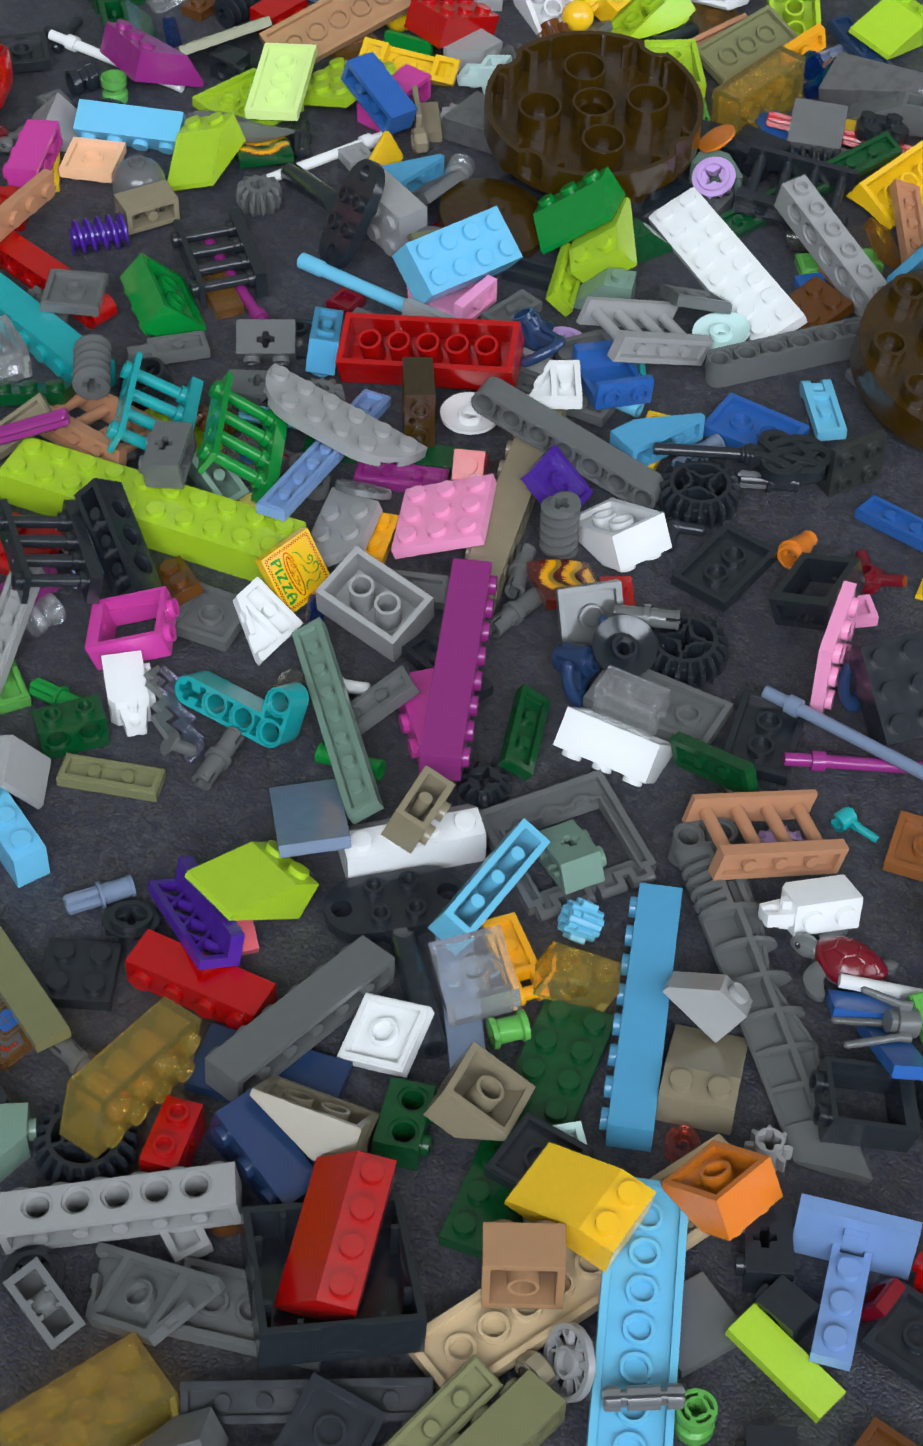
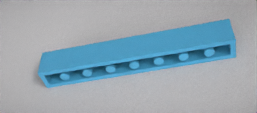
M640 883L638 897L631 896L628 917L635 918L634 925L627 924L624 946L631 947L630 954L623 953L620 975L627 976L626 984L619 983L616 1005L623 1006L622 1014L615 1013L612 1035L619 1036L618 1044H610L608 1066L615 1067L614 1076L606 1075L604 1098H611L610 1108L602 1107L599 1130L607 1131L605 1146L651 1152L669 1008V998L662 990L669 975L673 972L683 888Z

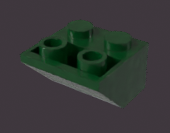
M98 0L103 34L106 21L117 22L118 19L131 22L134 27L157 39L151 16L129 0Z

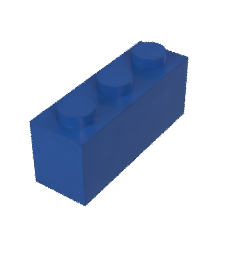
M373 51L347 60L341 80L382 133L389 131L390 134H394L410 128L418 109Z

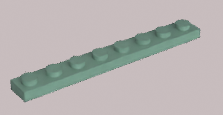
M318 617L291 634L347 818L353 824H356L384 809L326 624Z

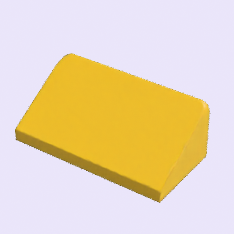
M389 131L383 132L368 159L379 163L381 166L401 162L403 159V154Z

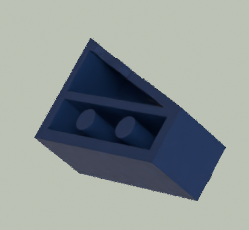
M250 1088L215 1112L205 1138L227 1162L235 1161L239 1175L258 1194V1198L263 1205L302 1203L305 1199L314 1167L296 1143L250 1096L252 1090Z

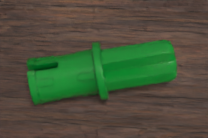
M41 678L32 680L29 685L28 692L31 696L50 705L82 698L70 692L69 688L64 685L58 687Z

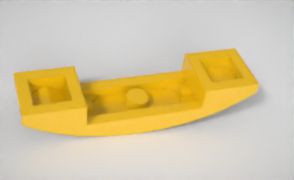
M367 37L364 38L359 54L361 56L373 51L382 62H394L396 71L405 64L413 66L430 74L431 85L454 87L461 65V60L438 54L434 57L392 47L388 42Z

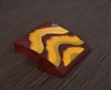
M544 559L526 562L527 573L546 610L557 608L555 588L598 582L589 564L582 561Z

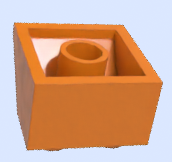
M717 1140L711 1141L660 1182L666 1194L701 1232L728 1241L739 1236L747 1226L760 1215L765 1214L772 1205L783 1197L770 1156Z

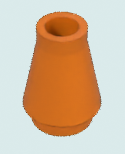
M804 530L801 534L783 541L779 545L777 553L780 564L787 569H791L802 552L811 553L818 541L815 533L810 530Z

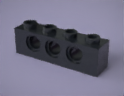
M99 478L92 479L74 494V497L113 597L162 587L122 482Z

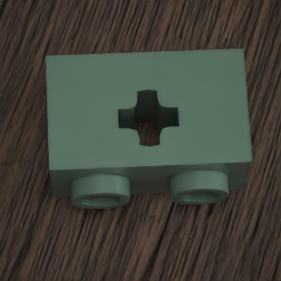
M573 819L539 831L550 841V844L540 854L539 862L566 895L605 881L603 866L607 865L603 849L599 845L595 846L588 831L582 830Z

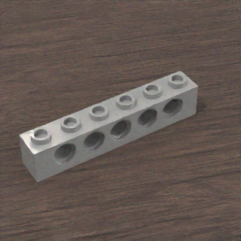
M806 175L783 183L774 204L775 208L837 290L854 303L855 314L858 317L862 316L871 298L888 282Z
M215 1161L204 1166L189 1168L177 1166L166 1171L151 1173L134 1172L128 1176L113 1178L95 1177L90 1181L57 1182L51 1186L37 1188L18 1187L12 1191L0 1192V1244L5 1254L8 1255L30 1245H42L54 1249L160 1235L163 1232L176 1233L191 1231L196 1228L206 1229L241 1224V1179L235 1161L227 1163ZM205 1192L200 1196L193 1197L197 1193ZM160 1197H165L161 1201L154 1202L156 1199ZM126 1202V1203H124L122 1206L115 1207L116 1205H118V1204H120V1203ZM81 1208H85L84 1210H82V1211H80V1212H76L77 1210H79V1209H81ZM42 1213H46V1214H44V1215L41 1216V1217H37L38 1215H40V1214H42Z

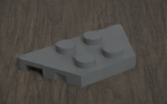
M99 1242L96 1247V1254L100 1258L98 1273L92 1274L90 1285L92 1295L87 1303L85 1318L92 1327L155 1347L221 1294L226 1285L220 1277Z

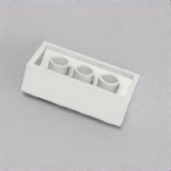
M464 804L450 807L441 822L433 819L431 824L436 827L434 833L425 846L418 842L411 854L381 835L391 818L348 826L352 847L338 850L346 880L421 866L449 868L485 861L486 831L478 807Z

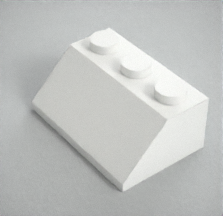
M567 707L553 745L563 749L561 753L563 756L576 761H581L582 757L593 761L592 768L596 770L601 769L602 772L611 774L612 770L624 775L623 781L637 787H641L643 783H655L673 756L670 742L589 708Z

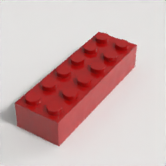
M346 312L335 363L342 382L402 385V357H433L435 387L478 390L487 378L498 377L517 388L525 341L520 321Z

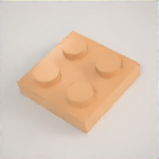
M73 136L59 166V176L73 180L112 183L114 170L124 159L127 152L126 142Z

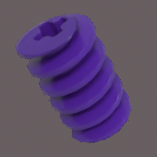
M120 212L116 214L115 221H113L109 214H106L104 223H102L99 216H95L93 225H91L88 218L85 217L82 220V226L79 225L76 219H72L70 228L68 227L73 256H76L77 247H80L83 253L87 254L89 245L92 246L95 253L99 251L100 244H103L106 251H109L111 242H114L117 249H121V243L125 240L129 247L126 222Z

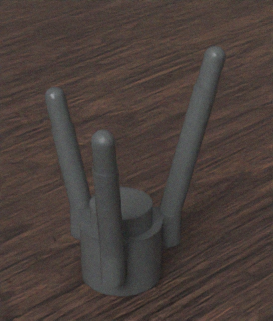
M866 986L861 987L863 994L895 1007L891 1010H886L883 1019L832 1017L831 1019L833 1024L882 1027L885 1032L890 1033L889 1035L846 1041L843 1044L846 1049L893 1042L911 1043L912 1039L919 1036L922 1027L921 1013L918 1009L913 1008L912 1001L900 1000Z

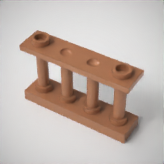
M110 393L98 400H87L76 394L66 404L50 405L52 411L65 408L69 412L79 407L86 411V413L77 418L71 417L69 426L39 434L57 445L126 466L127 454L138 448L127 442L118 443L113 453L107 451L110 438L105 437L108 426L98 431L88 426L99 419L108 424L114 420L119 398ZM131 405V409H133V410H135V411H138V412H140V413H142V414H144V415H147V416H149V417H151V418H153V419H156V420H158V421H161V420H159V419H157V418L151 416L150 414H148V413H146V412H144V411H142V410H140V409L134 407L133 405ZM127 421L126 429L146 438L149 433H152L148 429Z
M816 789L692 794L682 817L683 822L702 820L717 848L708 868L713 881L837 874L849 851V847L844 839H823L809 815L818 795ZM717 817L735 822L746 844H730ZM796 819L808 841H793L782 820ZM751 821H766L777 842L762 843Z

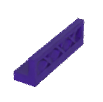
M193 856L178 858L175 878L148 881V892L198 970L240 966L245 934L236 921H229L184 877L188 870L199 866ZM177 891L179 895L176 897L165 892ZM179 909L188 912L192 915L187 916L176 912V910ZM192 929L205 935L202 937L188 931ZM205 949L217 955L204 956L201 951Z

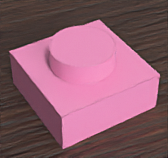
M870 594L859 595L857 598H860L856 617H851L850 621L856 622L855 629L877 626L879 616Z

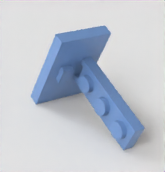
M802 1193L793 1232L794 1252L829 1261L809 1362L850 1372L869 1271L908 1280L923 1222Z

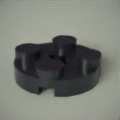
M863 111L860 118L857 119L854 134L862 142L863 137L869 140L888 131L899 146L901 143L905 146L909 136V128L902 122L903 117L899 114L889 113L885 116L872 111Z

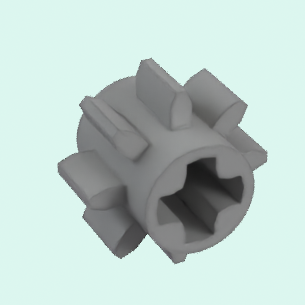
M771 1125L759 1131L753 1128L750 1141H745L744 1149L770 1156L775 1171L778 1170L782 1173L785 1171L786 1160L791 1159L793 1152L792 1146L785 1145L787 1133H781L779 1130L772 1128Z

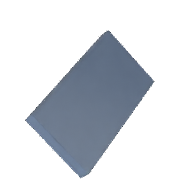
M336 779L269 788L280 857L314 854L352 847L345 810Z

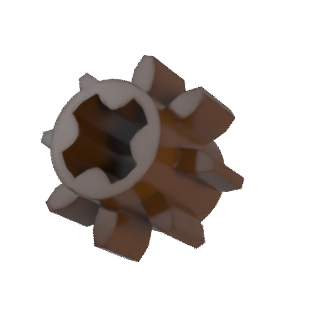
M552 18L540 25L542 30L537 36L541 38L552 34L570 32L567 22H559L558 18Z

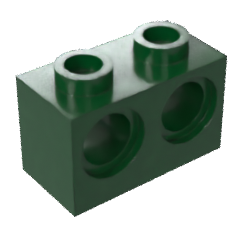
M98 694L31 710L35 736L40 752L51 759L63 757L66 753L75 754L110 745L107 719Z
M391 1077L372 1140L373 1155L397 1160L396 1167L418 1171L421 1158H428L431 1151L433 1135L429 1134L431 1124H436L423 1114L436 1094V1086ZM415 1107V1108H418V1109H416V1110H409L408 1108ZM407 1139V1140H410V1141H408V1142H399L398 1140Z

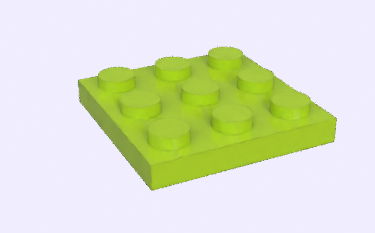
M342 57L335 58L329 62L327 67L317 70L312 74L313 77L310 78L304 98V105L347 108L357 101L341 80L347 60H344ZM382 62L391 76L396 73L394 62Z
M253 67L193 96V107L198 110L233 112L234 115L246 119L244 109L257 69ZM304 102L302 105L301 112L304 111ZM247 119L269 126H274L283 121Z

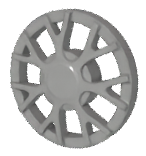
M574 1322L557 1324L550 1331L543 1352V1356L555 1370V1381L550 1387L566 1403H577L583 1400L591 1391L594 1377L596 1376L595 1361L597 1360L592 1345L593 1342L586 1330ZM562 1333H563V1336H564L566 1345L563 1344V1342H562V1340H561V1338H560V1335H561ZM575 1335L578 1337V1338H577L576 1346H575ZM560 1378L564 1380L561 1387L558 1384ZM573 1381L575 1383V1394H573Z

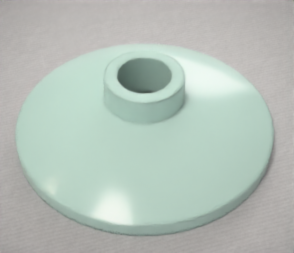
M717 312L707 314L701 317L692 328V334L708 335L714 341L710 350L745 342L751 331L749 321L744 316L735 312H731V314Z

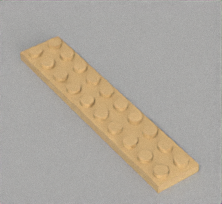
M717 1134L650 1179L663 1181L713 1140L729 1143L720 1134ZM689 1217L686 1251L710 1236V1234L701 1232ZM566 1246L563 1309L481 1308V1289H479L427 1323L424 1352L408 1354L426 1377H433V1386L436 1390L474 1354L498 1378L515 1367L516 1360L527 1350L537 1352L545 1346L550 1331L557 1324L564 1322L579 1324L598 1311L601 1270Z

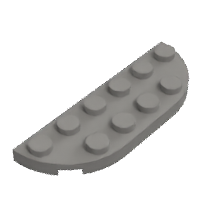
M274 363L267 371L263 392L266 393L269 399V408L287 424L353 460L374 466H380V462L387 464L397 462V467L416 463L425 457L427 446L417 442L413 437L397 431L389 424L368 415L362 409L348 404L338 396L319 388L311 381L290 372L286 367Z

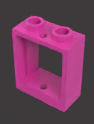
M166 586L100 599L99 604H92L85 650L97 670L103 669L102 655L141 650L143 661L171 656L173 641H176L177 638L176 618L180 615L177 599L171 597ZM156 618L154 631L115 639L117 626Z

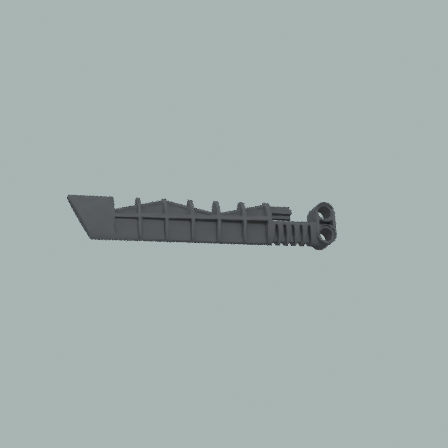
M717 817L730 844H735L738 834L736 825L729 819ZM696 820L678 824L673 831L667 853L668 859L673 865L679 867V870L682 871L683 880L687 882L685 884L686 888L691 892V901L695 903V911L699 914L700 924L720 974H725L733 982L742 984L753 1000L748 1016L740 1022V1026L782 1133H787L786 1144L793 1147V1162L805 1168L832 1176L871 1183L873 1176L861 1147L820 1142L818 1126L813 1122L814 1093H811L809 1089L811 1072L816 1070L820 1064L818 1053L820 1047L799 1019L806 1014L803 1007L790 1006L778 989V987L789 983L792 979L787 971L770 970L768 953L778 945L774 937L765 936L763 921L758 917L759 903L755 902L747 880L734 879L733 881H727V883L725 880L713 881L708 868L717 848L703 821Z

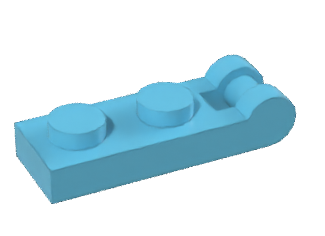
M821 379L818 383H811L810 380L800 381V397L804 400L815 438L820 441L846 439L847 427L831 379Z

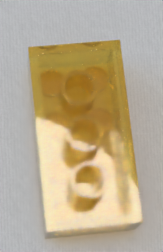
M779 46L717 86L712 94L711 121L721 123L722 125H733L736 130L735 138L746 124L759 129V125L755 120L760 113L778 111L779 113L786 114L792 110L795 98H802L806 57L783 46Z
M166 996L159 1000L68 1080L59 1134L96 1159L107 1148L110 1147L112 1149L116 1147L124 1133L132 1125L138 1126L156 1103L162 1104L166 1095L169 1096L171 1090L179 1082L184 1083L190 1078L195 1068V1063H193L194 1053L201 1041V1037L198 1034L202 1019Z
M132 1332L1 1412L0 1446H137L170 1419L180 1415L178 1394L135 1332Z

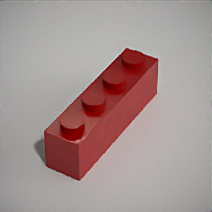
M150 929L145 932L125 959L128 982L136 989L152 992L163 997L170 1004L184 1006L195 1011L202 1018L214 1019L232 1029L238 1030L241 1026L248 1025L268 1005L277 1002L276 983L237 966L198 970L180 942Z

